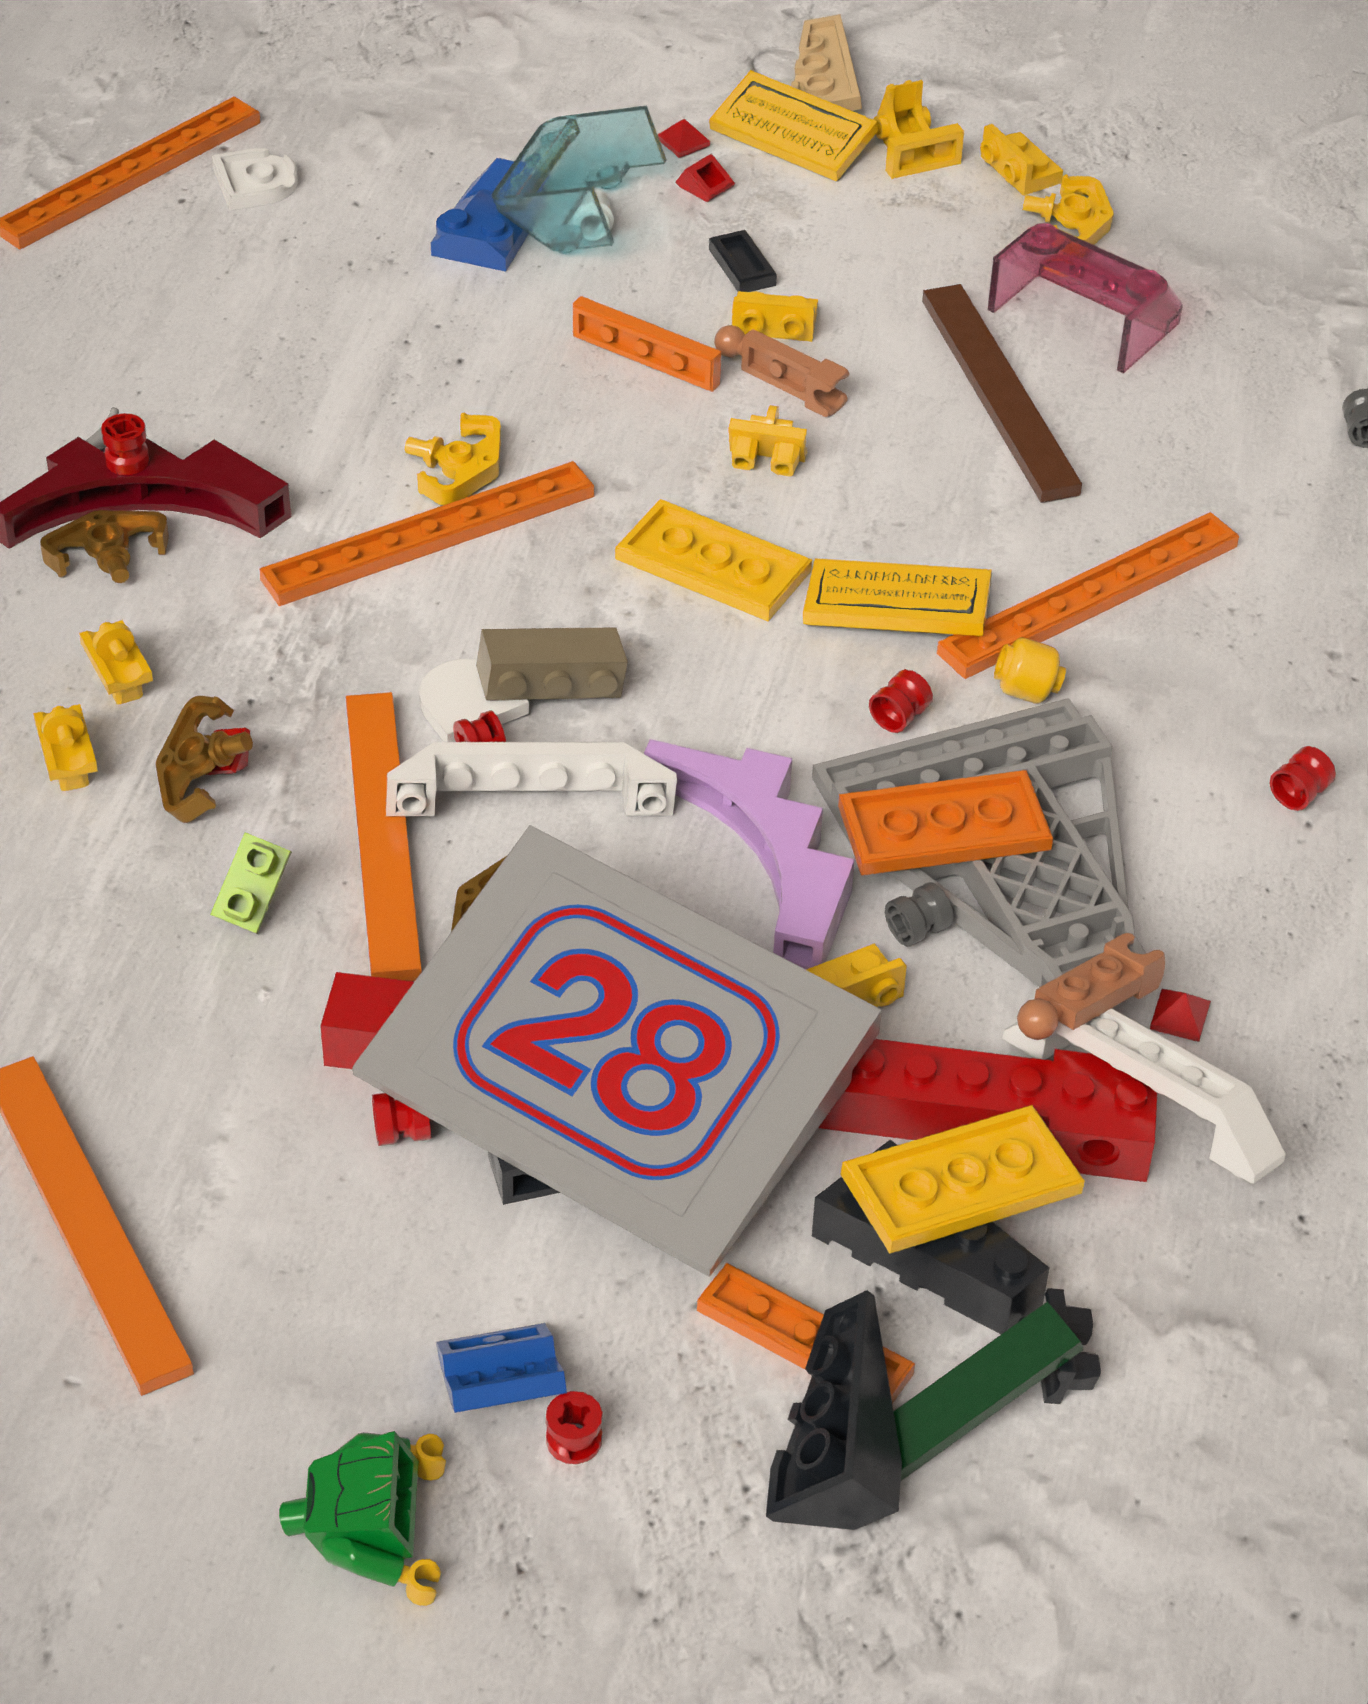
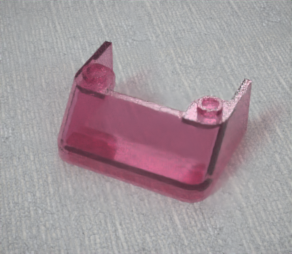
M1039 223L1028 228L993 257L987 309L992 313H995L1039 276L1125 315L1117 371L1123 374L1180 323L1183 304L1163 276L1154 270L1146 269L1061 231L1051 224Z

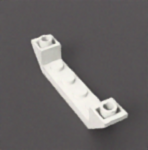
M433 742L387 773L386 816H434L436 791H622L626 816H673L677 775L674 771L624 742Z
M1112 1008L1075 1030L1058 1022L1055 1032L1046 1039L1034 1040L1026 1037L1019 1029L1018 1022L1003 1030L1002 1039L1036 1059L1046 1060L1054 1055L1055 1049L1062 1050L1072 1043L1106 1061L1113 1068L1123 1071L1148 1085L1155 1092L1165 1095L1188 1108L1197 1116L1216 1124L1209 1159L1231 1171L1232 1174L1254 1184L1284 1163L1286 1154L1251 1086Z

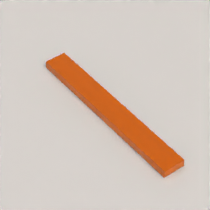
M233 96L0 217V237L21 250L260 123V112Z
M571 461L259 568L260 580L278 606H282L593 498L594 485L577 464Z
M1209 512L985 620L983 636L952 635L939 641L937 654L960 676L967 679L996 665L999 654L1005 644L1012 645L1015 640L1021 637L1041 643L1236 548L1239 535Z
M392 692L346 696L371 976L416 981L422 970L405 816H386L387 773L400 765Z
M34 1056L0 1068V1114L140 1395L143 1396L194 1375L192 1362Z

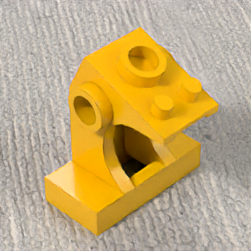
M908 80L900 85L889 84L886 87L877 116L873 119L878 124V132L875 135L878 139H882L887 146L885 171L891 179L961 164L964 130L958 123L930 129V112L926 106H922V80L914 82Z

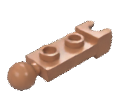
M727 325L721 327L716 333L714 344L716 349L721 351L722 356L729 358L742 356V371L805 401V408L824 417H829L839 411L847 402V395L835 387L840 380L846 379L850 375L845 367L828 359L820 362L754 329L745 334L738 326Z
M1124 933L1105 944L1103 953L1036 989L1035 999L1028 1000L1018 1012L1017 1021L1019 1029L1028 1038L1034 1040L1046 1039L1055 1032L1058 1022L1075 1030L1132 996L1141 999L1155 991L1162 981L1165 969L1164 952L1153 950L1146 954L1134 953L1128 949L1134 943L1135 936L1133 934Z

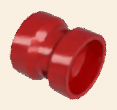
M127 413L116 414L107 418L101 427L102 440L104 445L107 446L104 452L107 468L119 475H133L143 471L150 461L149 450L146 443H144L147 437L144 420L137 415Z
M904 669L891 678L888 686L880 688L869 699V710L875 722L883 729L898 733L903 731L913 721L914 716L921 714L931 705L933 693L928 682L920 674L913 670Z
M1311 746L1302 747L1289 759V763L1283 764L1271 775L1269 782L1274 797L1288 809L1303 810L1316 798L1317 793L1323 792L1335 781V766L1331 759L1318 748Z
M386 1093L372 1094L373 1116L378 1146L395 1144L399 1139V1134H403L404 1138L410 1137L414 1141L431 1139L430 1118L404 1103L394 1100L393 1097Z

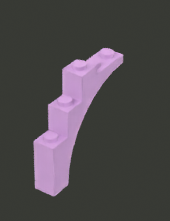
M650 739L644 754L676 773L677 785L675 795L710 812L732 828L756 853L769 875L779 906L773 953L805 970L826 962L852 893L855 859L817 850L821 840L823 808L787 800L791 785L792 758L746 748L742 760H737Z

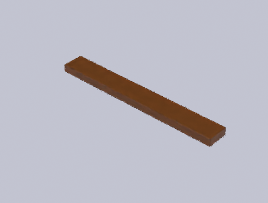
M956 284L923 290L922 302L1039 501L1042 503L1081 495L1082 482L963 286Z

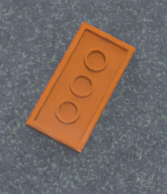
M1027 770L839 794L838 807L861 876L1049 851L1052 849L1053 837Z

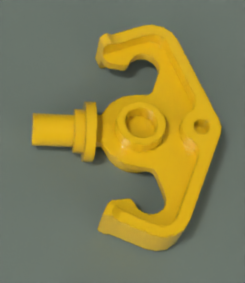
M1066 174L1062 178L1060 188L1062 198L1060 203H1054L1056 197L1054 193H1051L1050 197L1045 196V199L1026 195L1022 210L1039 213L1041 217L1045 218V222L1049 223L1051 216H1055L1057 221L1064 227L1077 229L1078 237L1059 229L1057 225L1051 226L1046 245L1049 248L1054 247L1067 254L1078 256L1085 254L1110 231L1114 212L1103 185L1098 179L1091 176H1068Z
M465 412L461 413V436L486 435L484 439L476 444L453 441L444 446L442 437L434 436L428 441L408 437L405 443V453L422 457L423 461L430 468H434L438 463L442 468L443 474L455 480L450 485H442L438 482L437 477L428 476L425 471H421L417 474L418 492L424 494L435 503L446 505L466 498L495 480L499 475L501 424L497 418L489 415H467Z

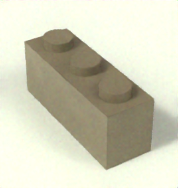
M616 627L481 629L476 667L486 700L621 698L628 661Z

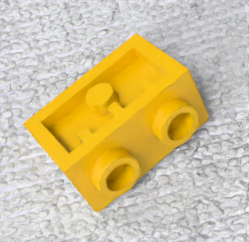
M993 124L984 126L983 142L980 146L981 157L1023 196L1062 183L1063 169L1024 134L1017 132L1004 135Z
M738 291L737 296L733 300L732 325L738 326L745 334L754 329L771 338L812 342L818 299L804 298L798 295L781 296L764 294L758 291Z
M875 943L806 969L876 1007L887 1006L904 996L907 965L901 958L888 962Z

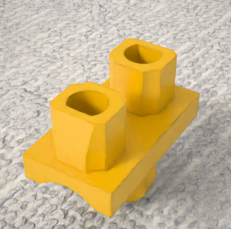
M773 405L769 406L766 417L751 415L750 421L731 418L728 431L730 451H732V466L737 469L750 470L755 467L757 455L772 457L771 471L777 475L791 477L798 463L805 462L807 455V429L793 427V421L779 419V406Z
M124 621L105 622L100 625L98 632L84 631L79 633L80 643L107 693L109 695L112 694L116 704H124L140 699L143 696L142 684L153 681L152 671L134 641L130 628L125 625Z
M72 705L69 708L56 706L50 713H33L50 781L58 780L62 791L87 787L89 785L88 773L98 772L81 705Z

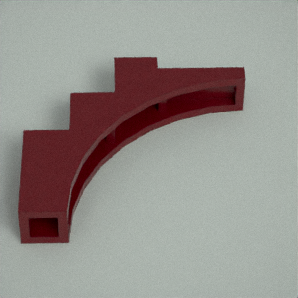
M77 437L46 457L48 467L46 473L0 502V543L10 549L37 533L76 520L98 510L174 511L205 516L234 525L261 539L291 518L289 483L215 439L182 460L146 438L144 443H146L149 450V465L137 474L119 475L107 468L103 451Z

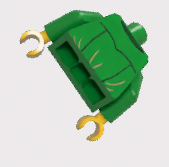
M395 1431L385 1434L358 1433L334 1453L312 1462L308 1467L306 1497L282 1502L279 1509V1518L284 1533L288 1537L305 1533L307 1539L328 1563L392 1587L397 1582L406 1584L405 1592L410 1601L420 1606L432 1604L436 1597V1590L430 1586L420 1585L416 1580L427 1579L431 1582H439L441 1575L439 1566L430 1559H421L410 1567L404 1565V1559L412 1558L414 1553L418 1477L432 1481L443 1476L446 1460L442 1457L443 1441L435 1434H426L420 1437L416 1445L410 1444L408 1438L399 1437Z

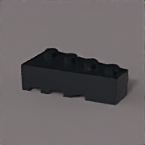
M890 1139L874 1152L897 1146V1144ZM842 1177L815 1197L812 1237L827 1245L833 1240L852 1250V1258L868 1266L875 1262L900 1275L899 1282L916 1291L919 1288H924L943 1297V1305L999 1334L1004 1333L1018 1323L1020 1318L1028 1316L1043 1305L1050 1267L994 1222L890 1254Z

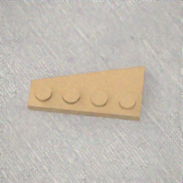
M841 14L805 20L799 44V59L796 60L794 68L795 79L792 81L791 87L851 111L862 109L861 96Z

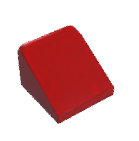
M712 153L686 168L675 182L680 188L705 202L712 200L735 184Z

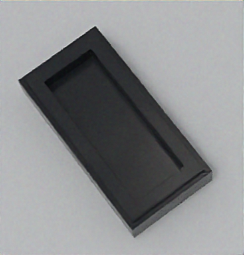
M746 230L709 238V251L737 292H751L776 286L777 274Z

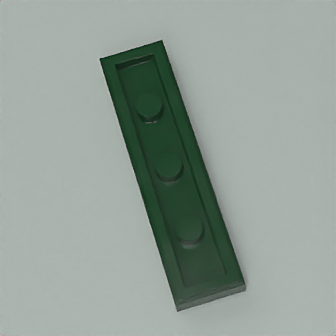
M1048 1301L893 1411L902 1461L901 1481L1083 1351L1081 1341Z

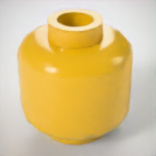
M1021 637L1015 640L1012 645L1005 644L996 662L994 678L1000 680V688L1003 693L1039 704L1049 696L1050 692L1057 694L1060 691L1064 682L1066 668L1059 666L1060 655L1056 648Z

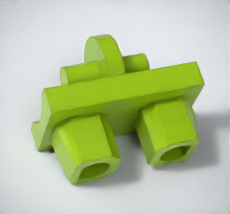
M244 832L210 915L258 934L292 851Z

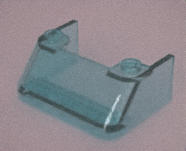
M647 105L559 116L541 124L493 191L492 198L497 211L551 251L565 254L576 249L612 246L614 239L594 188H614L622 182V178L630 168L661 165L667 161Z

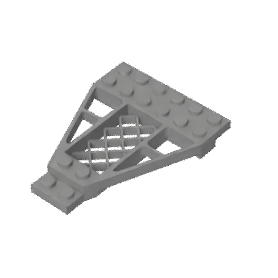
M1069 698L813 765L812 779L849 843L850 840L838 807L839 794L1027 770L1053 837L1051 850L1037 852L1034 860L1021 855H1012L889 873L913 891L928 882L937 884L950 901L954 915L953 922L1039 987L1103 953L1105 944L1124 933H1131L1135 936L1133 915L1129 911L1111 762L1112 744L1093 716L1081 717ZM1090 777H1097L1101 783L1104 812L1070 820L1050 788ZM1102 833L1106 834L1112 883L1084 842V838ZM1047 855L1065 861L1069 867L1067 870L1043 863ZM984 862L993 864L990 872ZM1002 868H1006L1026 876L1023 882L1000 876L999 873ZM949 875L961 876L987 919L935 881V879ZM1036 878L1059 887L1056 893H1052L1031 885ZM1070 889L1087 895L1090 902L1086 904L1064 896L1067 890ZM1004 895L1014 898L1011 906ZM1023 901L1046 908L1047 911L1044 917L1021 910L1020 907ZM1056 912L1064 914L1054 917ZM1135 936L1134 943L1128 949L1134 953L1146 954Z

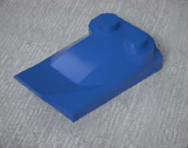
M496 158L472 182L456 206L437 218L436 235L431 241V256L506 272L546 206V197L541 188L536 167L526 163Z

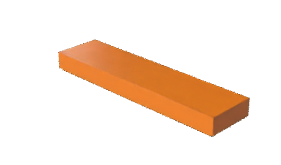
M580 296L573 302L574 337L711 392L720 385L721 351L583 296Z
M729 1263L723 1266L697 1299L698 1312L805 1369L824 1314ZM883 1346L893 1404L914 1375L915 1363Z

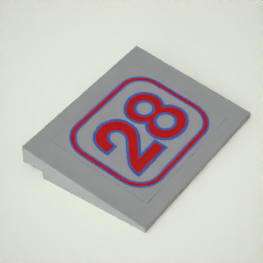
M529 825L353 1065L352 1071L354 1076L710 1277L851 1083L852 1070L879 1034L882 1010Z

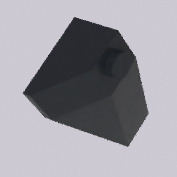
M866 1290L826 1309L805 1367L807 1373L812 1376L802 1403H793L787 1419L795 1425L786 1451H776L770 1468L766 1517L773 1522L856 1530L899 1511L901 1454L875 1296Z

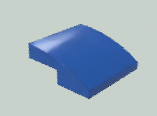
M545 1323L436 1342L443 1378L454 1413L567 1393L564 1370L556 1358L553 1335Z

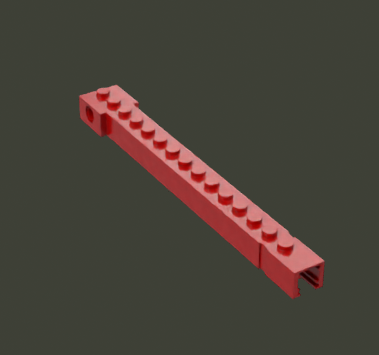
M336 972L320 1025L324 1066L352 1069L353 1065L414 984V981ZM875 1039L852 1070L851 1083L818 1128L917 1140L1033 1105L1080 1174L1147 1182L1155 1144L1157 1092L1127 1073L1113 1068L1109 1063L1092 1053L1055 1049L1052 1061Z

